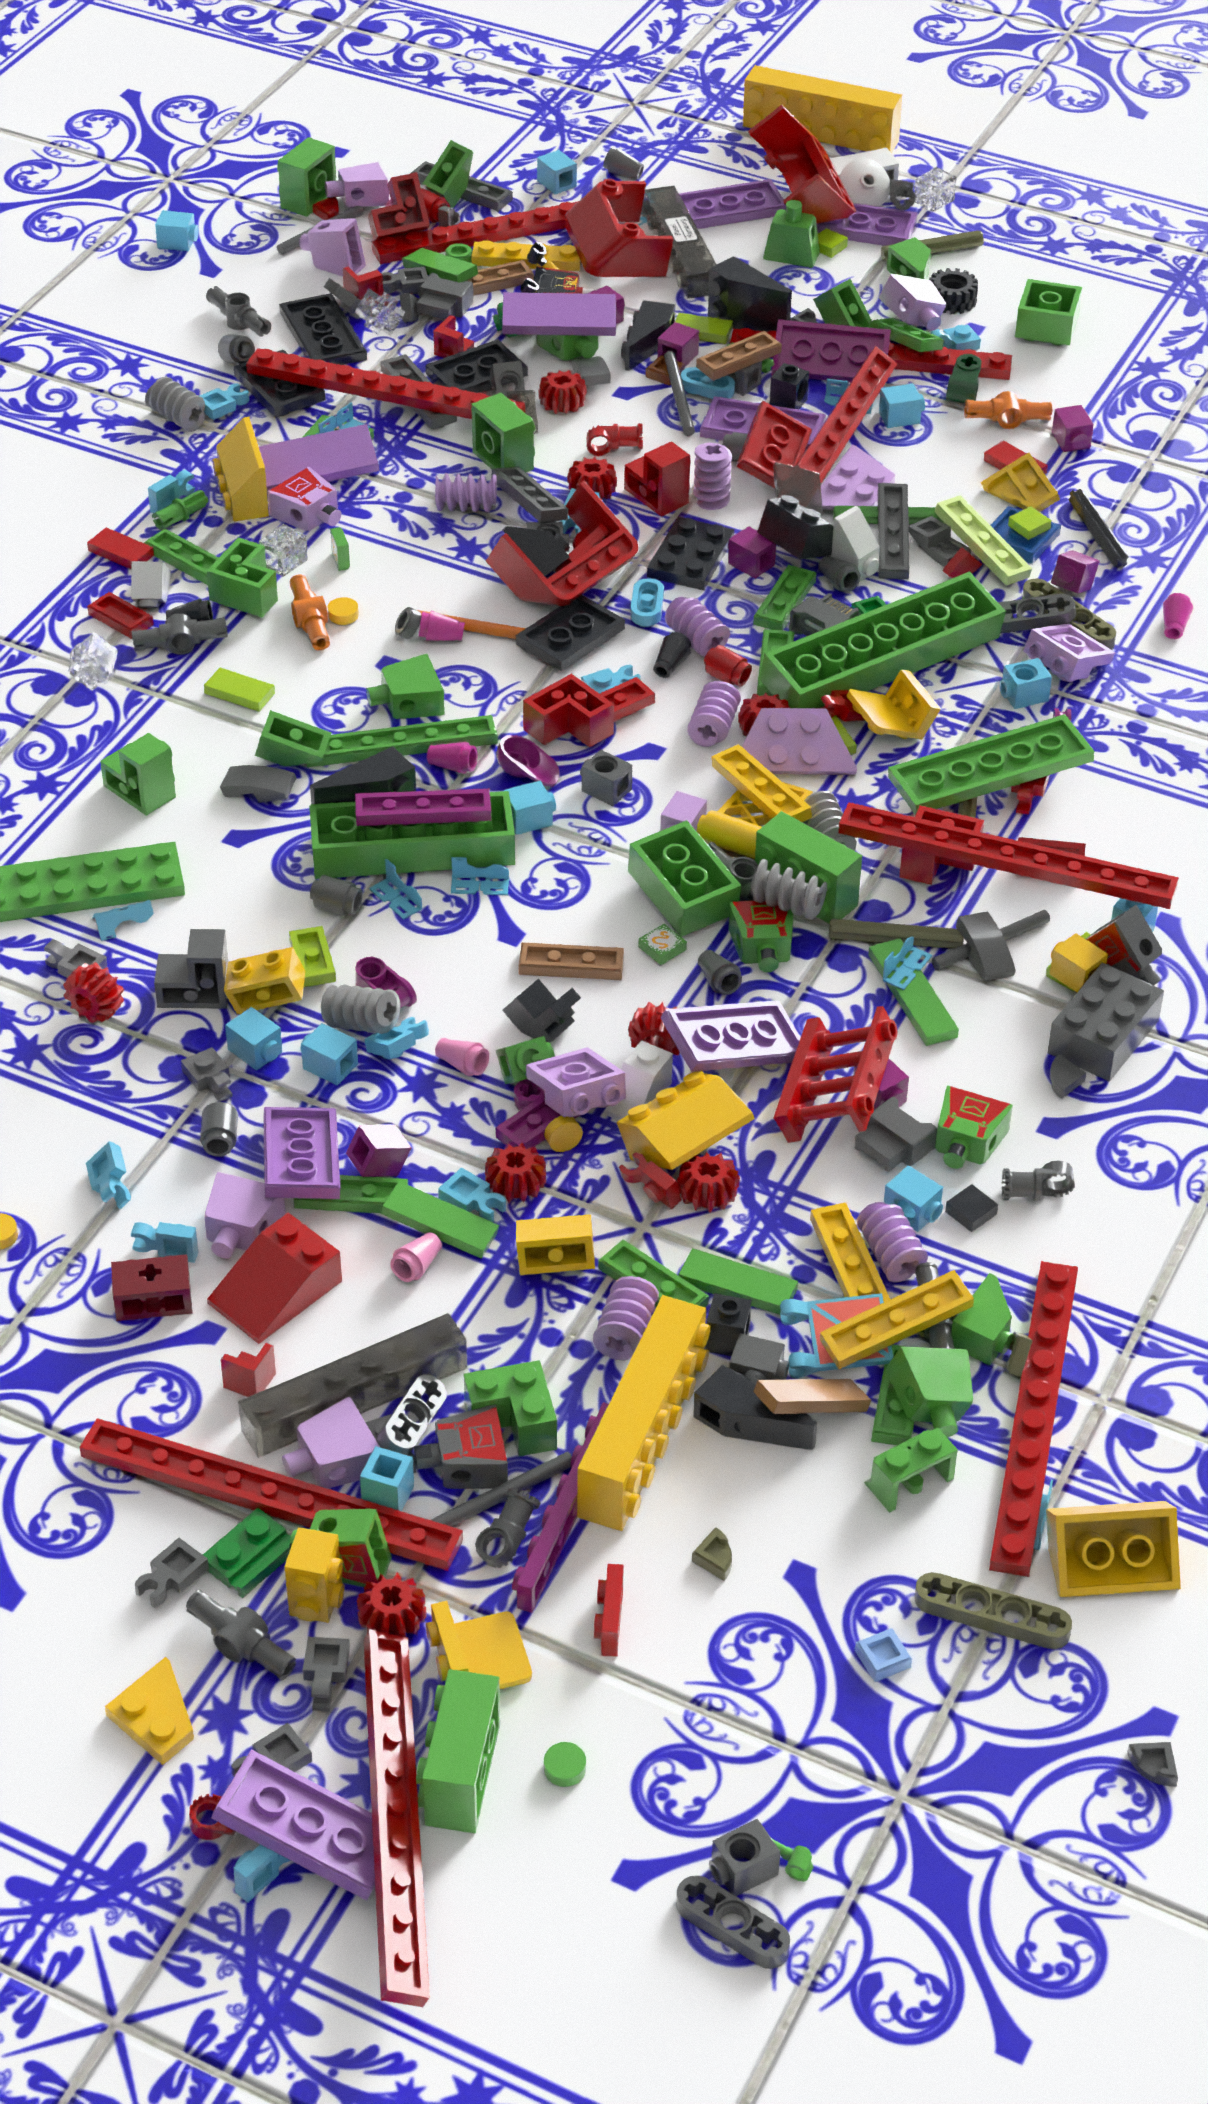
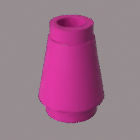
M1173 593L1167 597L1162 605L1164 634L1170 639H1179L1182 637L1193 612V604L1187 595Z
M432 610L430 613L422 612L418 636L426 638L425 641H462L465 623Z
M468 742L430 745L428 748L427 761L431 765L461 774H466L467 771H474L477 765V749Z

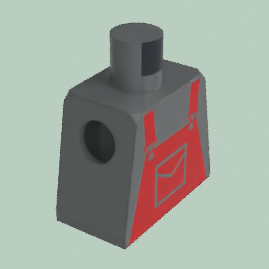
M1134 905L1099 927L1086 938V940L1108 954L1107 965L1152 985H1156L1161 980L1150 964L1162 954L1163 949L1137 905Z
M489 1405L439 1419L435 1422L436 1443L414 1446L417 1470L440 1467L443 1486L447 1489H493L508 1481V1463L496 1405Z

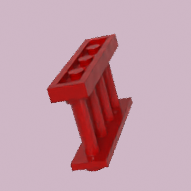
M884 1006L876 1008L871 1026L831 1033L826 1029L820 1017L807 1019L773 1117L788 1143L801 1141L809 1121L850 1115L858 1131H866L870 1116L874 1112V1103L892 1046L898 1034L896 1023L893 1019H890ZM865 1042L863 1051L830 1056L831 1051L836 1046ZM857 1066L854 1076L821 1081L826 1071ZM849 1091L846 1101L813 1106L817 1096Z

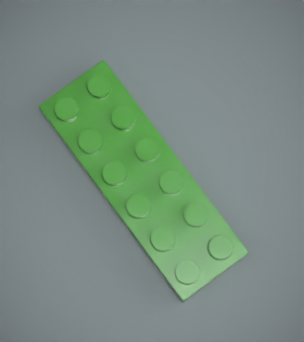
M1064 714L888 767V778L916 815L920 805L939 809L1093 762L1095 751Z
M175 841L0 866V922L185 895V886Z

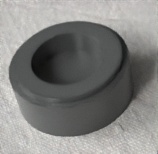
M412 607L405 608L397 618L395 624L396 635L406 640L413 637L421 622V612Z

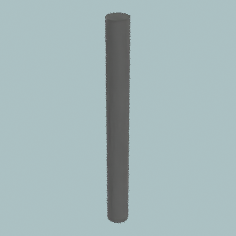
M354 206L328 220L355 219L364 214V209L362 206ZM312 228L276 246L278 253L283 255L299 247L301 236L308 234V231Z
M668 351L664 354V359L684 435L691 436L695 433V428L674 352Z
M1042 910L1000 928V931L1005 941L1050 922V915L1046 910ZM966 943L932 958L934 969L938 971L968 958L971 947Z
M565 1452L431 1519V1521L453 1527L507 1500L508 1497L505 1493L508 1488H516L520 1492L521 1490L525 1491L571 1468L572 1456L569 1452Z

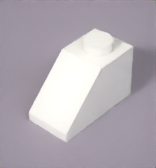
M854 506L834 518L831 557L856 565L860 572L861 582L878 571L880 546L860 508Z
M132 561L131 599L139 602V607L157 608L158 603H166L171 570L163 562Z
M641 1041L624 1061L621 1068L625 1072L626 1099L621 1100L615 1106L606 1107L605 1115L620 1120L628 1115V1111L631 1108L649 1103L656 1098V1094L659 1091L668 1088L672 1084L673 1053Z

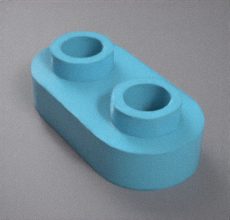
M689 367L681 372L684 390L690 394H697L711 399L714 396L729 399L734 396L735 381L730 376L726 375L713 381L696 367Z
M646 578L637 581L633 586L631 620L641 627H650L661 620L664 586L660 581Z

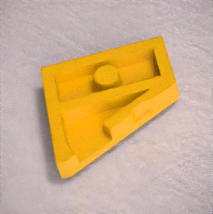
M1029 452L980 482L985 492L1023 510L1032 506L1041 512L1060 500L1058 492Z
M166 1657L105 1706L106 1716L162 1765L194 1740L193 1728L170 1660Z

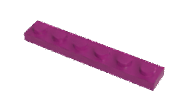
M602 1403L597 1416H590L585 1429L586 1439L582 1446L577 1445L571 1458V1471L569 1475H562L557 1487V1500L554 1506L549 1504L545 1510L540 1536L534 1535L532 1537L527 1552L528 1561L525 1567L519 1566L515 1573L512 1590L517 1591V1609L533 1613L577 1519V1468L609 1405L608 1403Z

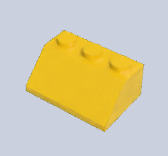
M243 417L216 446L217 458L212 459L215 476H217L219 491L223 496L225 511H231L234 522L269 517L264 462L250 418Z
M695 1071L686 1075L683 1078V1082L677 1086L659 1091L656 1094V1098L649 1103L631 1108L628 1111V1115L616 1123L631 1161H634L632 1155L638 1152L645 1157L648 1163L652 1161L658 1167L673 1170L755 1118L753 1112L720 1076L706 1074L703 1071Z
M1166 1501L1046 1509L1048 1550L1059 1597L1181 1589L1177 1508Z

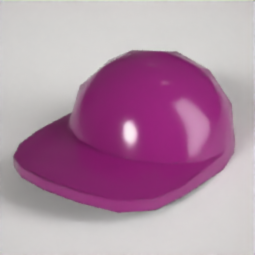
M507 735L501 739L496 756L498 764L504 772L515 778L529 777L535 782L541 781L544 786L548 787L557 784L560 776L556 761L534 742L518 735Z

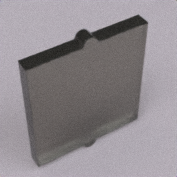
M775 462L773 465L775 498H781L782 495L792 496L799 501L798 504L806 509L817 511L821 517L823 515L820 473L802 469L798 465L794 467Z

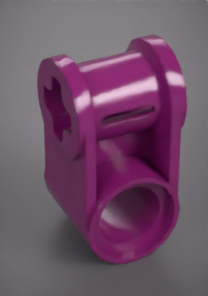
M371 956L364 957L356 963L355 986L395 991L400 999V1009L404 1006L411 1007L417 1002L416 992L410 982L399 976L383 960Z

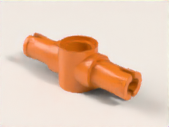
M1010 391L1002 392L995 398H991L990 401L966 400L964 405L965 418H986L990 421H998L999 425L1004 429H1014L1022 422L1031 419L1050 421L1053 412L1051 402H1027L1026 399H1018L1017 395Z
M295 575L289 582L294 595V600L291 602V610L297 629L303 628L308 633L315 650H324L330 645V638L325 628L326 623H328L325 600L323 596H316L311 591L305 575Z

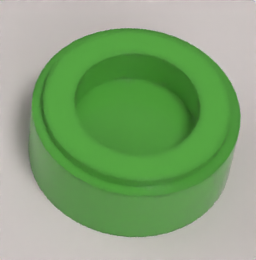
M453 244L445 251L447 256L472 263V248L468 245Z
M560 1742L552 1745L544 1755V1774L551 1783L561 1787H569L583 1779L586 1773V1755L578 1745L571 1742Z

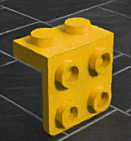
M900 670L886 695L850 689L846 695L853 704V709L862 715L872 732L878 735H896L902 739L915 738L922 740L941 710L915 676L907 670Z
M447 1601L431 1604L432 1621L426 1623V1632L430 1647H437L439 1656H436V1664L441 1681H446L449 1669L499 1676L500 1689L531 1681L532 1668L515 1617L511 1612L505 1611L454 1623Z

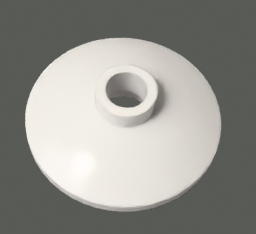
M863 158L853 160L843 168L839 178L852 203L880 207L887 200L890 193V180L884 168L875 161ZM864 178L870 180L871 185L866 184Z

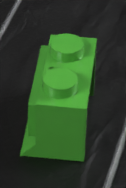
M938 1427L933 1430L928 1429L874 1457L871 1479L864 1483L890 1513L896 1510L899 1483H902L910 1493L919 1494L923 1490L924 1482L919 1473L932 1466L935 1467L947 1482L953 1480L958 1449Z

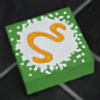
M341 527L330 529L333 558L339 571L347 570L350 567L348 541Z
M662 924L640 937L638 947L662 965L686 951L687 941L666 924Z

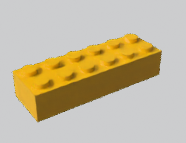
M754 65L744 81L743 127H754L780 105H783L819 142L862 151L887 148L892 153L899 142L903 94Z
M662 1295L577 1468V1518L622 1532L628 1518L636 1517L641 1503L640 1493L642 1488L650 1487L655 1473L654 1463L657 1458L662 1459L669 1443V1436L667 1435L671 1428L677 1429L683 1411L681 1405L684 1400L690 1401L696 1385L695 1376L697 1371L703 1372L708 1362L709 1350L704 1349L709 1338L710 1325L706 1324L705 1307Z

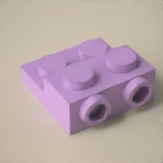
M1071 624L1032 629L1024 648V652L1027 653L1030 659L1039 658L1045 667L1051 669L1053 674L1067 682L1088 678L1092 668L1111 664L1115 652Z
M588 1047L526 1065V1078L545 1091V1104L563 1117L584 1115L592 1108L615 1106L621 1100L626 1099L625 1072Z

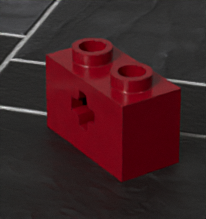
M187 1254L111 1262L116 1321L193 1314Z

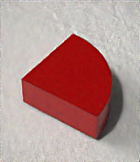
M336 197L326 198L312 204L313 213L322 220H328L339 214V204Z
M961 547L942 571L949 577L955 578L967 572L974 573L982 563Z

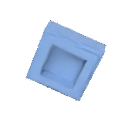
M893 1628L856 1642L855 1652L874 1682L907 1670L912 1666V1658Z

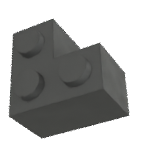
M190 929L187 954H158L154 980L157 1008L227 1009L228 998L224 992L228 964L225 929Z

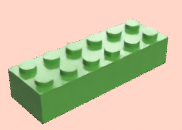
M509 791L490 792L491 821L356 826L355 801L310 804L315 879H320L322 875L338 878L386 874L385 859H388L396 866L397 874L451 870L452 857L467 858V863L476 868L488 867L493 864H500L502 866L515 865V832Z

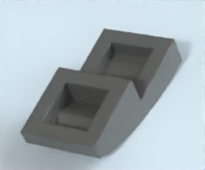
M601 356L571 359L574 374H580L581 378L585 380L586 386L611 383V373Z
M932 516L909 526V533L917 544L943 567L948 564L961 547L971 554L969 547L951 538V527Z
M230 766L220 785V789L225 797L253 793L258 803L288 798L297 777L293 772L268 766Z
M986 911L958 916L956 928L971 947L969 960L984 981L1014 976L1016 969L1009 948L990 913Z

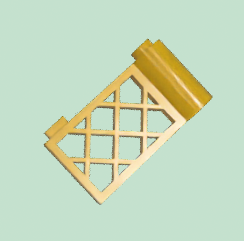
M783 782L802 800L813 794V791ZM737 790L717 812L711 810L707 815L700 817L697 833L700 834L707 844L714 842L720 848L755 859L756 832L762 827L761 825L768 823L771 818L754 803L743 804L742 802L750 800ZM752 813H763V815L758 816L751 815ZM732 815H741L742 817L735 818Z

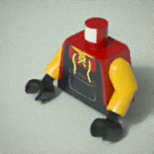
M539 242L533 244L527 254V259L532 264H539L540 267H536L534 280L525 279L520 287L521 293L587 294L595 290V288L579 287V274L577 272L558 269L550 259L546 260L544 258L547 251L545 246Z

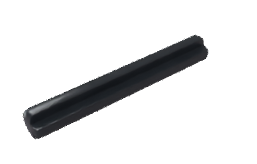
M1082 489L1072 490L1069 493V502L1115 568L1125 567L1128 564L1127 559L1129 556L1085 492Z

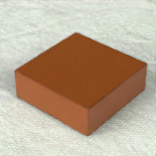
M660 355L646 368V378L670 386L671 382L664 356ZM677 361L681 375V372L684 370V363Z

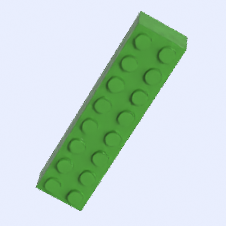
M967 572L764 653L760 680L772 695L779 694L780 699L788 700L790 708L819 709L825 706L821 700L822 696L829 695L832 690L854 689L867 692L894 681L900 670L914 673L999 638L1006 611L971 572Z

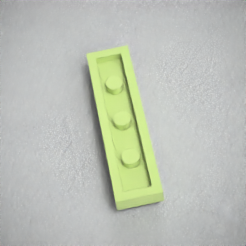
M961 495L937 503L935 513L945 524L951 527V530L1006 586L1030 577L1032 568Z

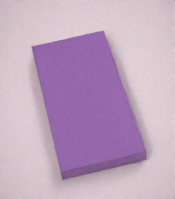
M771 179L671 195V205L679 217L687 216L694 230L775 217L778 210H786V205L783 202L784 198Z
M853 203L856 212L848 218L816 224L818 234L827 228L848 237L849 241L887 246L911 239L918 213Z
M503 292L502 334L616 336V294Z
M714 396L701 425L700 437L723 441L726 434H732L733 432L748 434L760 403ZM773 406L812 429L806 451L824 424L826 414Z
M367 424L259 446L265 466L267 494L269 490L307 467L312 468L327 482L379 471L378 460Z
M779 1000L666 1009L661 1016L662 1022L691 1072L792 1063L801 1038Z
M264 1107L265 1198L340 1199L336 1109Z
M251 1749L217 1804L211 1818L367 1901L375 1887L372 1813Z

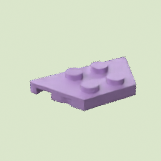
M851 445L811 498L807 509L815 511L816 509H834L836 505L878 506V483H895V474L857 446Z
M761 708L742 745V748L772 774L856 775L857 766L827 709Z

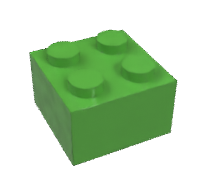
M308 137L278 160L277 171L282 209L308 217L313 213L312 204L327 198L325 182L337 181L334 145Z
M1027 279L1018 306L1015 337L1023 338L1027 341L1037 340L1050 342L1054 345L1070 346L1079 317L1083 287Z
M502 393L472 403L473 453L491 469L519 466L525 472L534 470L535 424L533 419Z

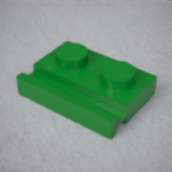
M256 1508L202 1554L208 1558L209 1569L207 1571L228 1588L233 1587L238 1591V1595L244 1598L287 1560L290 1552L291 1535L287 1533L286 1528L261 1509Z

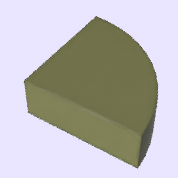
M1014 1331L1009 1347L1011 1354L1005 1366L1008 1373L1021 1377L1033 1340L1027 1335Z
M715 1527L692 1552V1562L724 1582L732 1568V1551L727 1536Z

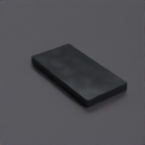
M332 293L279 304L280 314L306 358L319 359L338 365L367 360L365 347Z

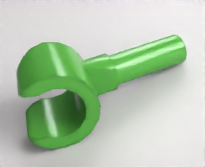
M772 1839L780 1850V1856L788 1861L785 1867L786 1873L797 1881H807L814 1867L811 1862L812 1855L810 1850L805 1846H796L792 1849Z

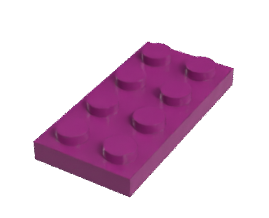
M778 320L776 340L782 344L781 353L773 356L774 365L772 366L771 374L773 375L785 363L809 371V379H834L850 383L875 346L888 355L891 329Z

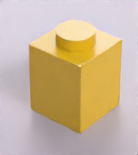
M1075 933L1064 942L1060 941L1053 948L1050 956L1052 959L1050 975L1075 992H1078L1101 963L1106 964L1108 954Z

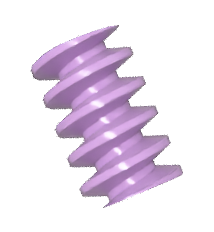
M717 443L700 444L695 448L694 452L696 458L694 460L695 477L693 484L695 487L693 494L697 498V504L700 508L706 510L724 508L730 502L732 454L725 446Z
M445 473L442 482H439L436 475L435 504L438 511L443 510L445 503H447L450 512L455 510L457 503H459L462 512H466L469 503L473 512H478L481 504H483L486 513L490 512L493 504L496 507V474L492 475L489 483L486 482L484 474L480 475L477 483L474 482L472 474L468 475L466 482L462 481L459 473H457L454 482H451L448 473Z
M687 597L675 598L666 610L665 622L675 632L687 636L691 642V647L699 655L705 657L711 648H716L718 645L725 646L730 637L729 628L720 619L716 618L706 606L702 605L698 599H687Z
M722 681L708 682L703 686L687 729L689 737L696 744L702 747H710L715 743L725 740L741 702V695L738 689Z
M875 1202L867 1205L860 1212L857 1218V1225L889 1282L905 1281L916 1272L915 1269L919 1264L927 1262L928 1254L922 1248L919 1238L916 1237L914 1229L910 1227V1223L907 1217L904 1216L900 1206Z
M627 1276L616 1280L611 1286L610 1294L606 1299V1305L602 1310V1316L593 1334L594 1345L603 1355L616 1360H629L633 1356L651 1319V1314L654 1312L655 1303L659 1298V1291L651 1282L640 1277Z

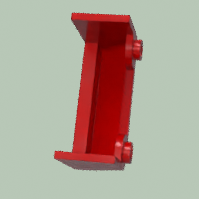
M780 105L748 131L749 135L764 148L766 152L764 159L771 169L777 168L782 173L791 191V194L783 200L785 205L790 200L800 201L802 203V213L813 214L816 217V224L846 219L856 212L842 181L821 143L783 105Z
M605 179L594 186L566 213L564 226L588 274L595 277L667 276L673 237L646 236L643 229L638 224L633 223L640 222L646 189L645 181Z
M585 481L580 483L565 505L569 509L568 516L582 530L573 539V549L600 524H603L609 530V534L602 542L549 578H546L507 533L501 536L486 559L487 564L519 599L527 602L558 606L568 605L629 563L638 552L637 540Z

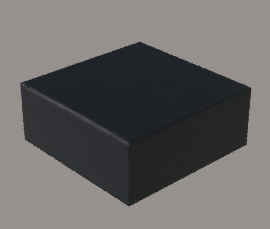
M971 1184L946 1202L945 1212L970 1232H973L997 1215L999 1204Z

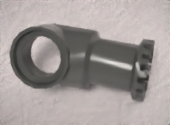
M890 181V200L897 209L907 210L914 205L916 201V195L913 192L914 182ZM896 195L897 197L905 196V198H909V200L906 199L904 200L903 204H900V201L896 198Z
M1051 1161L1042 1168H1034L1033 1172L1010 1171L1009 1168H1003L1001 1183L1005 1184L1001 1186L1003 1200H1009L1010 1197H1031L1035 1201H1040L1041 1196L1057 1197L1060 1194V1197H1063L1064 1193L1069 1195V1191L1072 1192L1075 1188L1073 1167L1065 1161ZM1057 1175H1060L1061 1177H1063V1175L1066 1176V1178H1065L1064 1180H1062V1181H1051V1180H1049V1179L1052 1178V1176H1054V1177H1057Z
M516 1488L507 1489L505 1494L508 1498L499 1518L493 1519L491 1526L481 1531L476 1539L475 1548L477 1554L485 1563L493 1568H502V1565L507 1566L509 1561H513L512 1557L516 1556L521 1541L526 1537L524 1529L533 1509H538L541 1504L534 1496H530L528 1493L526 1496H523L524 1491L521 1490L520 1492ZM498 1537L504 1538L505 1546L502 1552L495 1556H488L487 1546L490 1541Z

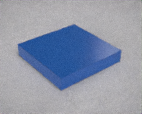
M1008 506L990 526L1025 562L1033 564L1060 535L1061 525L1051 522V529L1028 540L1008 526L1009 517L1021 511Z

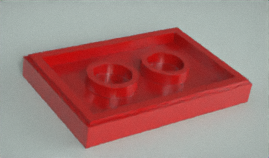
M762 401L756 410L736 467L780 491L803 456L812 429L767 402Z

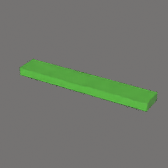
M492 715L333 734L330 736L322 761L308 763L306 766L309 768L362 761L392 746L405 756L427 753L430 745L468 742L471 746L475 747L498 744V734Z

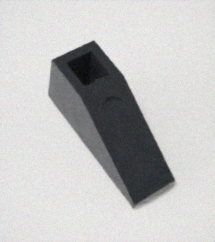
M643 300L639 311H634L633 326L628 327L627 342L623 341L621 347V358L625 359V370H631L658 352V337L675 322L676 304Z
M724 1364L694 1392L693 1417L724 1437L813 1450L815 1448L817 1422L807 1413L773 1414L753 1392L756 1384L751 1382L744 1374L735 1372Z

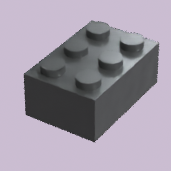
M1101 963L1052 1022L1047 1053L1055 1057L1060 1054L1077 1067L1110 1082L1159 1021L1164 990L1105 963Z

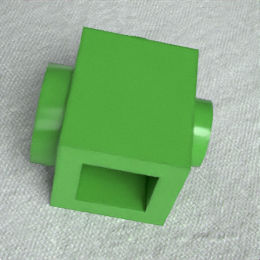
M544 1036L495 1050L505 1084L527 1079V1064L555 1057L551 1044L546 1042Z

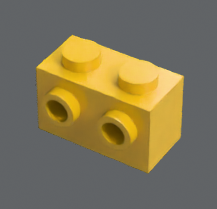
M293 947L228 961L224 992L237 1015L242 1014L250 1007L260 1010L300 1001L303 997L305 969Z
M591 1214L516 1221V1245L520 1275L595 1269Z
M298 1527L284 1566L289 1616L298 1617L309 1622L320 1621L329 1623L334 1607H341L345 1585L342 1583L341 1576L343 1560L340 1559L338 1534Z

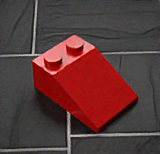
M288 1212L257 1236L207 1298V1303L260 1344L342 1282L340 1251Z

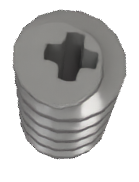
M167 376L161 377L147 390L144 399L146 406L160 413V415L184 430L193 432L198 430L203 424L205 418L204 399L186 387L181 386L178 382L173 381V379Z
M818 791L806 797L804 801L811 806L812 818L802 823L855 851L857 845L855 837L838 833L839 822L843 812L834 794L829 791Z
M762 859L751 882V895H753L754 900L759 903L766 900L768 906L775 907L778 905L780 910L783 911L791 909L792 913L798 916L804 912L805 918L814 919L823 906L827 892V883L825 882L821 887H818V877L815 875L812 876L808 883H805V872L800 871L796 879H792L793 869L790 867L785 870L783 875H780V864L775 863L771 870L768 871V860Z
M346 984L339 987L330 985L322 996L321 1015L325 1023L333 1028L363 1030L383 1034L393 1029L397 1023L401 1004L398 994L390 989L351 987Z

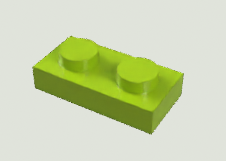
M323 926L289 931L290 945L295 950L305 969L304 987L336 982V971Z

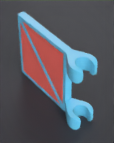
M882 1293L808 1302L795 1299L783 1300L780 1304L782 1324L794 1325L808 1319L814 1354L804 1352L791 1353L788 1357L789 1375L792 1378H802L815 1372L838 1370L820 1341V1332L884 1303ZM890 1345L841 1369L889 1364L893 1359L892 1347Z

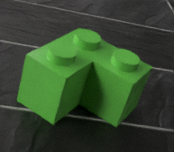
M238 537L207 570L210 601L262 618L278 601L276 571L266 568L264 545Z
M149 732L134 742L127 744L100 761L103 786L147 816L176 798L171 747L165 741L159 740Z
M540 1360L463 1373L466 1411L496 1405L500 1428L511 1426L519 1456L557 1450V1418Z

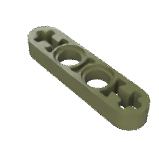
M1034 578L1024 583L1022 599L1065 593L1043 579ZM1075 601L1076 617L1069 624L1112 650L1116 642V629ZM1048 609L1044 610L1045 614H1048ZM1074 621H1082V622H1085L1086 624H1078V623H1075Z
M925 1573L916 1582L914 1601L916 1606L927 1614L1048 1649L1062 1648L1070 1640L1072 1619L1065 1610L1059 1607L941 1573ZM932 1589L939 1591L935 1597L928 1596ZM951 1594L956 1595L955 1604L949 1603L951 1601ZM969 1598L977 1599L983 1603L984 1608L979 1611H970L962 1605V1602ZM1007 1610H1016L1023 1615L1024 1619L1017 1623L1008 1622L1002 1617V1613ZM1031 1617L1037 1618L1034 1627L1030 1626ZM1050 1624L1058 1625L1055 1632L1047 1630Z

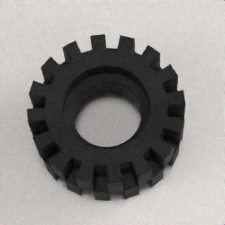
M946 268L945 272L940 269L937 270V273L931 274L929 280L946 303L943 313L951 311L950 314H955V311H959L962 314L965 310L970 311L972 307L976 306L978 279L975 278L974 274L968 275L969 271L966 270L960 272L959 268H955V271H951V268Z

